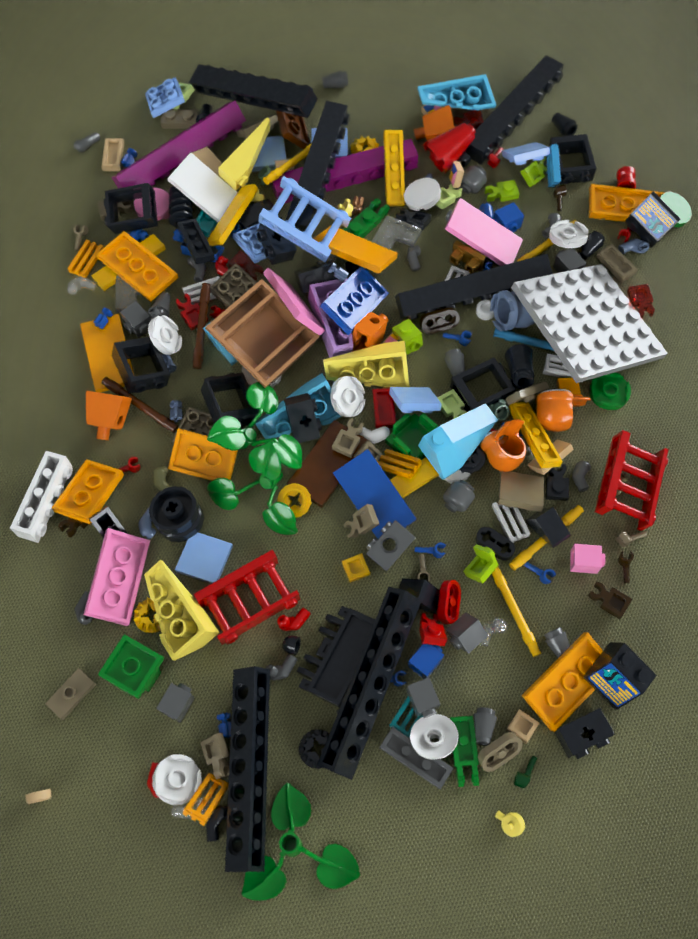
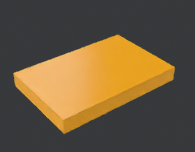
M178 428L168 469L211 481L217 478L231 480L238 450H228L214 442L208 441V435Z
M86 459L52 506L53 511L91 525L89 518L102 509L123 478V471Z

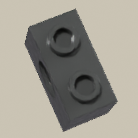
M396 520L393 523L388 521L381 529L383 535L378 540L374 538L366 547L369 550L366 554L385 571L393 565L416 538ZM387 538L393 539L396 543L392 551H387L383 548V541Z

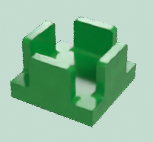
M406 413L393 425V432L385 439V443L396 452L422 460L426 456L418 444L424 435L436 429L438 425L425 413H422L420 417L415 413L412 416Z
M124 634L98 673V676L128 695L139 699L144 690L150 692L161 674L159 667L165 658Z

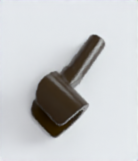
M565 185L557 186L554 191V197L557 200V211H562V196L567 194Z
M623 551L618 558L619 564L623 566L624 584L630 583L629 569L634 559V554L631 551L628 559L623 557Z

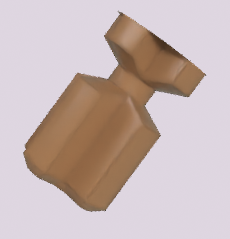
M355 196L353 199L352 214L354 216H358L361 213L364 203L362 196Z

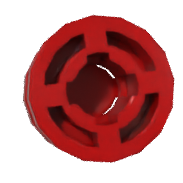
M630 166L620 168L616 173L617 187L635 189V169Z

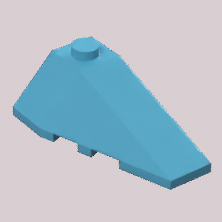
M486 74L418 86L417 88L421 102L424 105L442 107L450 105L451 108L478 111L496 107Z
M323 373L311 379L287 397L308 393L311 399L315 398L318 411L314 413L315 417L320 419L322 426L330 424L341 417L332 406L330 398L331 386ZM284 400L279 403L277 410L273 414L266 413L255 423L265 439L277 438L283 434H291Z
M485 403L427 433L422 437L418 446L442 480L460 470L498 419Z

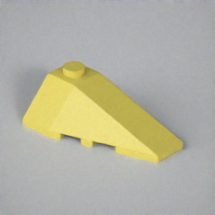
M268 117L218 168L219 177L235 191L240 187H244L249 180L251 171L270 131V119Z
M405 341L382 343L323 360L326 380L336 381L340 377L353 376L367 387H371V385L383 388L410 387Z
M163 560L158 561L144 574L150 599L153 600L156 614H154L156 622H159L162 633L159 634L160 639L173 661L204 647L220 633L209 615Z

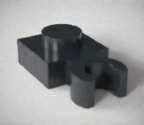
M401 208L400 214L396 213V221L400 223L406 222V226L417 230H424L431 222V214L421 211L409 212L407 209Z
M565 464L562 465L561 471H556L554 467L549 470V474L552 477L548 476L546 479V499L568 501L569 478H563L567 469Z

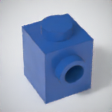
M514 202L496 210L493 216V220L513 233L521 228L524 214Z

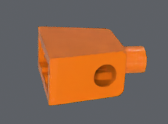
M450 105L422 117L424 127L414 129V135L416 140L423 138L429 140L454 128Z
M369 312L354 326L352 352L381 344L388 323L386 315H376L373 312Z
M86 391L87 425L98 426L96 439L109 440L110 429L121 430L123 428L132 398Z

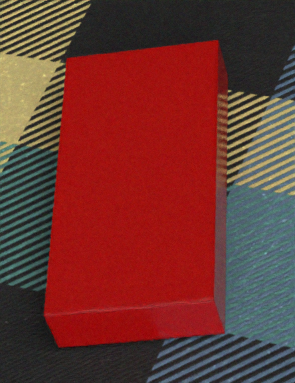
M390 388L372 389L376 429L382 426L393 428V425L396 423L394 400L389 394Z

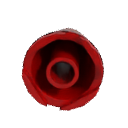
M462 123L425 141L423 147L426 152L430 151L429 158L438 170L446 174L451 169L453 161H457L475 139L474 134L476 131L470 123L468 125Z

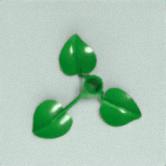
M256 382L247 389L246 399L253 408L259 409V412L246 428L241 429L240 422L236 418L224 416L217 420L210 429L207 440L232 451L244 450L250 445L255 447L256 445L273 440L281 464L292 469H300L302 467V449L294 437L283 434L278 440L276 438L256 441L257 434L252 427L263 411L271 415L277 410L279 405L278 396L270 385L264 388L259 382Z
M273 440L255 447L249 453L250 466L255 472L262 474L256 481L236 491L234 483L227 478H217L208 484L207 491L216 505L224 510L235 509L239 504L237 495L258 483L264 489H272L267 503L269 508L262 512L264 522L271 530L279 534L293 535L298 532L295 515L291 508L282 502L272 504L275 492L278 489L276 484L283 478L280 457Z
M286 783L280 789L271 810L272 822L278 830L284 831L290 828L287 833L281 836L279 846L282 850L279 854V862L276 865L272 857L265 856V872L245 873L241 895L247 899L265 901L278 896L283 891L287 882L286 875L279 870L283 865L285 856L296 857L301 852L321 862L316 870L317 877L320 883L329 889L343 888L360 877V869L355 857L344 846L339 844L327 845L323 850L322 858L303 847L302 841L294 833V827H303L307 824L311 817V804L304 794L289 783Z

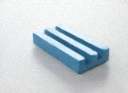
M558 144L550 145V154L546 155L548 187H555L561 182Z

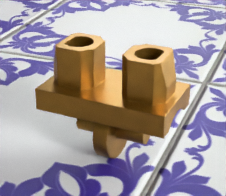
M456 240L453 243L449 262L458 265L463 261L466 263L464 269L473 274L477 270L482 271L486 256L468 244H463Z

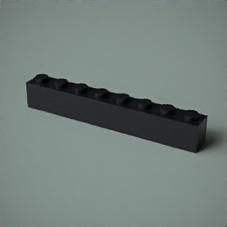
M545 55L475 130V139L464 152L480 165L486 159L488 160L490 154L496 148L501 147L504 139L511 136L514 128L521 125L524 117L531 114L534 106L541 103L544 95L551 92L554 84L561 81L564 64Z
M198 64L189 81L200 94L231 101L236 100V102L306 118L309 117L318 100L312 87L309 85H298L291 81L284 82L279 79H269L265 76H255L251 73H240L237 70L230 71L211 65Z
M326 101L298 182L299 186L324 200L326 194L325 185L330 182V170L335 167V155L340 152V140H343L345 137V125H348L350 121L348 105ZM296 196L293 197L286 217L287 221L301 200ZM307 204L295 223V228L301 232L305 231L316 214L317 209Z
M548 254L401 292L395 296L400 318L414 320L419 318L418 314H426L448 307L454 309L456 304L463 303V306L475 303L474 299L481 298L482 301L491 299L493 294H497L499 291L508 290L511 292L514 282L553 273Z

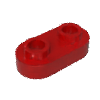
M446 580L440 587L437 616L444 625L453 624L459 618L461 587L456 580Z

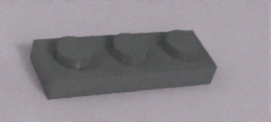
M394 727L391 728L379 749L439 790H441L453 770V767L441 759L432 760L420 756L413 749L410 738Z

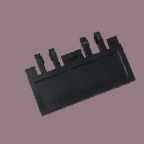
M344 606L338 612V616L345 618L344 620L327 614L325 617L327 622L340 627L337 633L322 626L318 630L319 633L326 636L316 653L323 660L321 661L309 654H305L303 658L307 663L318 667L316 673L304 667H298L297 673L312 680L309 681L303 678L299 688L339 708L375 622V619Z

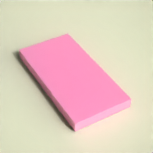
M461 198L457 201L445 227L446 231L500 266L514 263L523 241L522 238Z
M267 268L263 272L264 276L294 318L316 334L321 335L325 329L294 287Z
M110 528L106 529L83 615L124 626L130 624L150 540Z

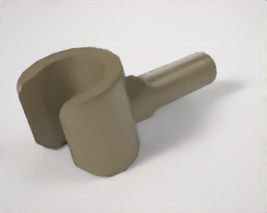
M80 225L73 227V231L76 233L75 250L77 251L80 249L82 236L88 233V227L82 225L81 232Z
M624 531L619 534L616 541L622 547H626L632 541L646 537L647 532L644 531L629 536Z
M420 554V573L417 579H420L421 575H425L429 582L431 576L425 568V555Z

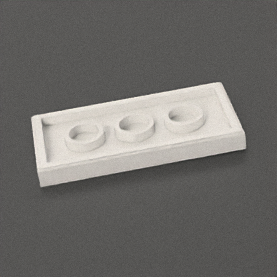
M192 153L183 160L167 179V181L217 223L238 193Z

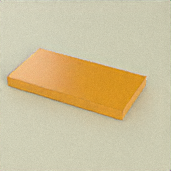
M591 184L589 187V218H605V220L625 222L629 215L653 191ZM654 191L659 197L665 193Z
M331 226L313 239L317 242H322ZM340 228L328 245L329 249L332 250L331 254L377 274L396 260L398 254L395 251Z
M125 231L96 254L97 259L150 302L179 278L178 273Z
M119 314L112 315V317L107 316L109 321L103 329L96 327L93 323L94 320L80 323L94 388L99 393L109 391L102 384V380L105 377L115 381L122 387L125 386L111 356L114 343L126 341ZM127 359V361H128V363H129V366H130V368H131V370H132V372H133V375H134V371H133L131 359Z
M584 632L521 695L552 732H555L595 691L583 676L603 650L588 632Z

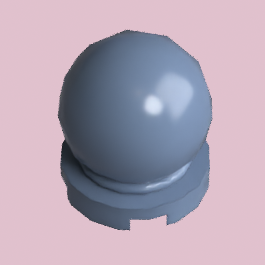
M499 291L498 294L492 296L490 311H494L495 320L492 322L499 331L512 330L514 327L527 328L535 323L514 291Z

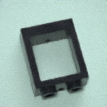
M587 134L551 137L548 147L552 144H558L561 174V182L559 184L593 181L597 168ZM582 153L585 166L563 168L560 155Z
M149 183L105 191V199L103 200L107 214L105 216V224L114 234L158 226L155 191ZM142 198L144 217L124 221L118 220L117 203Z
M150 337L114 343L111 356L128 394L142 393L146 390L161 389L167 386L170 372L160 351L153 345ZM150 355L157 372L134 377L127 359Z
M495 357L452 377L450 384L451 390L454 389L465 404L464 410L466 412L485 403L487 406L495 404L499 399L506 401V397L515 393L516 390L512 379L507 377L503 365L498 363ZM491 371L503 390L477 402L465 383Z
M243 372L229 373L217 377L210 376L204 379L201 392L214 423L221 417L232 416L240 422L241 427L248 426L259 412V409L250 406L246 399L249 385ZM236 389L244 409L221 412L214 392Z

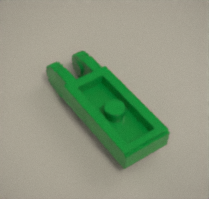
M376 198L369 207H366L349 223L347 228L345 227L342 230L364 238L388 214L390 207L386 204L376 213V209L381 204V200Z
M473 716L449 717L458 730V743L452 752L458 787H464L465 778L462 767L471 766L473 786H479V760Z

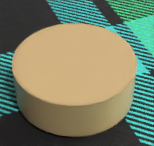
M51 789L25 795L26 803L28 804L52 798Z

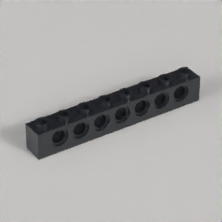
M388 587L317 764L351 780L421 604V600L406 590Z
M256 666L233 670L225 872H265L270 670Z

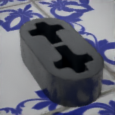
M482 527L478 530L476 535V543L478 545L491 548L495 553V557L499 560L507 561L512 558L515 552V545L511 540L490 527ZM489 534V540L484 542L482 540L483 536ZM507 546L508 552L501 553V547Z

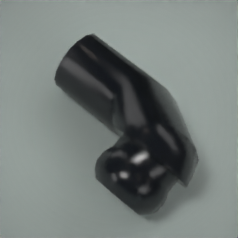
M218 805L206 822L207 842L219 841L218 825L222 820L227 819V806L222 807V805Z

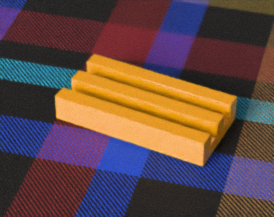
M86 239L67 268L68 271L87 278L98 260L96 254L104 248L103 245L99 244L98 246L97 243H91L90 240Z
M389 449L384 451L385 456H380L381 461H377L383 471L412 479L422 465L419 458Z
M208 773L184 808L183 815L186 817L188 815L192 816V820H199L200 824L204 826L228 790L229 783L222 779L216 780L213 774ZM210 781L214 782L196 810L192 809ZM220 785L221 789L209 805L208 809L206 810L204 815L201 814V812L211 799L212 795Z

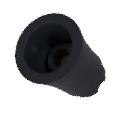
M524 344L510 347L505 353V360L509 366L513 383L520 390L534 384L533 350Z

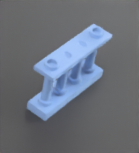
M283 176L280 187L284 190L271 210L267 211L263 208L259 214L258 222L326 263L332 251L328 245L341 225L347 228L351 218L345 211L334 208L299 186L294 179ZM293 194L301 200L288 221H284L278 217V213L289 195ZM307 204L317 209V212L306 230L301 232L295 228V223ZM325 214L333 219L334 222L322 242H317L311 235Z

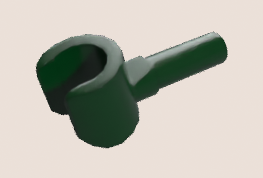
M535 756L531 757L524 773H516L515 786L527 787L531 779V771L537 761Z

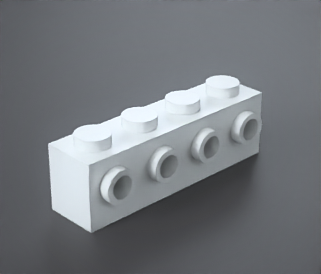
M45 451L10 526V529L18 537L38 543L40 538L46 533L47 522L55 513L52 506L64 491L66 480L72 475L73 466L66 456Z

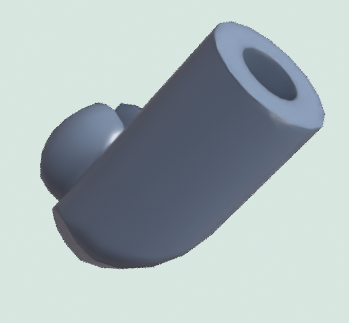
M632 239L619 245L618 249L622 254L629 251L643 254L648 251L649 244L639 239Z
M149 508L139 520L138 525L140 534L147 539H152L156 534V530L151 528L152 520L150 519Z

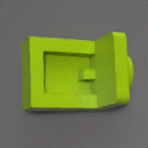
M409 318L392 328V333L397 339L405 341L407 355L419 350L423 346L422 333Z
M476 544L473 547L476 557L464 569L466 577L483 584L497 568L498 562L491 548Z

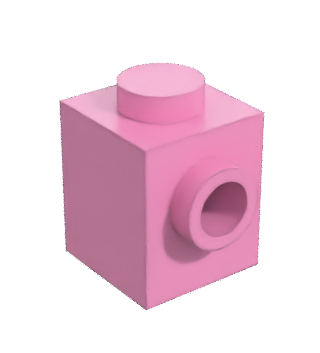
M574 544L570 550V572L597 574L605 566V554L602 553V546Z

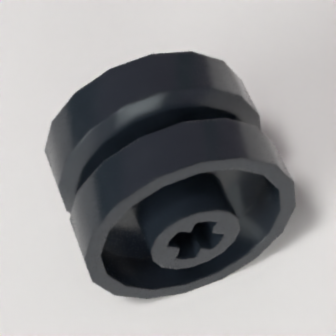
M178 486L165 488L157 493L151 501L149 507L150 519L162 536L169 541H187L202 528L204 522L203 510L191 491Z

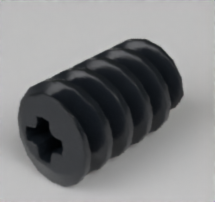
M175 186L169 189V222L177 228V222L193 219V202Z

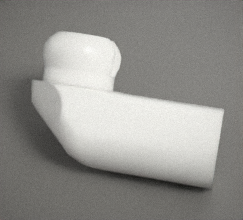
M386 426L372 431L363 427V431L359 435L375 444L385 440L390 435V430Z

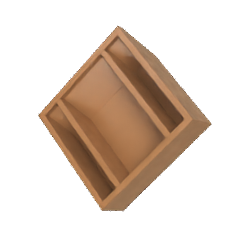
M263 279L257 282L205 327L264 388L274 383L320 337L294 318L279 295Z

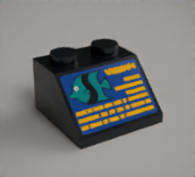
M653 191L629 215L625 222L630 230L635 231L641 237V240L647 242L649 247L652 248L680 221V218Z
M610 642L583 678L614 709H619L642 695L657 675L626 643Z

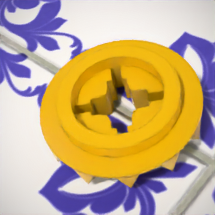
M361 135L360 139L355 138L354 142L351 143V153L362 152L364 145L368 146L364 151L378 148L379 143L376 142L375 138L371 139L369 135L367 138Z
M296 483L282 488L277 502L287 504L293 511L295 518L302 517L307 513L312 504L311 494L306 487ZM299 495L298 501L301 506L295 504L291 506L292 500L289 496L297 497Z
M147 597L146 600L139 602L134 610L133 620L141 631L156 633L160 631L159 622H156L155 615L154 623L149 617H145V615L149 614V607L156 612L153 600Z

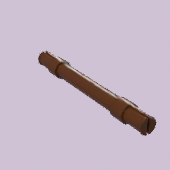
M202 283L200 291L196 345L192 362L194 363V369H201V364H203L205 337L203 327L206 326L211 292L210 284Z
M108 377L102 380V384L114 394L132 398V405L156 420L162 427L173 433L177 431L178 425L172 420L158 413L134 395L128 394L124 387Z

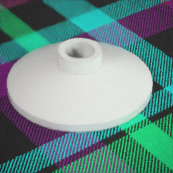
M434 714L427 718L421 717L411 729V744L420 756L432 760L441 759L451 754L456 748L458 730L453 721L446 716ZM433 738L439 739L438 742H431Z

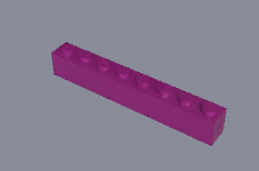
M236 100L228 102L111 177L116 186L123 188L149 183L150 186H153L155 184L154 180L159 177L161 179L167 177L170 174L169 171L174 167L176 169L190 153L205 147L210 149L214 146L213 142L217 139L221 141L228 137L227 133L231 130L235 132L242 128L241 124L246 119Z
M412 139L404 140V171L418 168L419 155ZM384 146L336 158L335 167L330 170V182L325 185L326 192L385 177ZM303 167L287 171L280 178L272 182V189L276 200L284 190L280 187L283 176L292 178L298 183ZM290 194L285 203H290L294 195Z

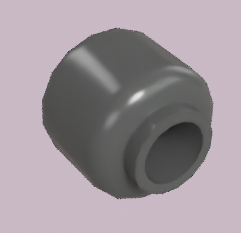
M479 165L467 167L464 171L460 188L467 194L478 193L487 182L486 171Z
M464 480L453 481L443 494V499L446 502L445 507L453 513L456 511L465 512L475 499L474 488Z

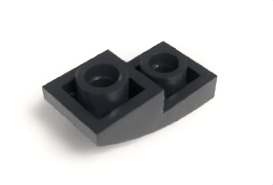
M269 199L254 203L246 208L238 223L243 229L260 223L258 222L259 214L263 208L268 211L274 205Z

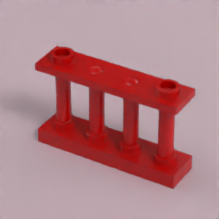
M622 430L612 438L594 512L603 515L615 509L639 519L637 530L642 531L652 526L656 520L655 510L664 469L668 464L667 455L669 449L664 448L656 454L647 452L631 445L629 442L631 433ZM626 452L651 462L650 473L626 463V460H624ZM624 471L648 481L646 492L623 483L620 479L621 472ZM617 490L644 500L641 511L618 502L617 498H615Z
M273 549L194 593L201 607H209L223 633L217 636L221 645L225 643L229 645L235 642L242 633L285 608L289 610L298 604L297 601L300 600L298 591L296 590L290 594L275 569L278 559ZM263 572L268 573L282 599L270 605L256 581V576ZM243 583L249 585L263 609L253 616H250L236 592L237 587ZM224 594L229 596L242 619V622L232 628L216 603L217 598Z

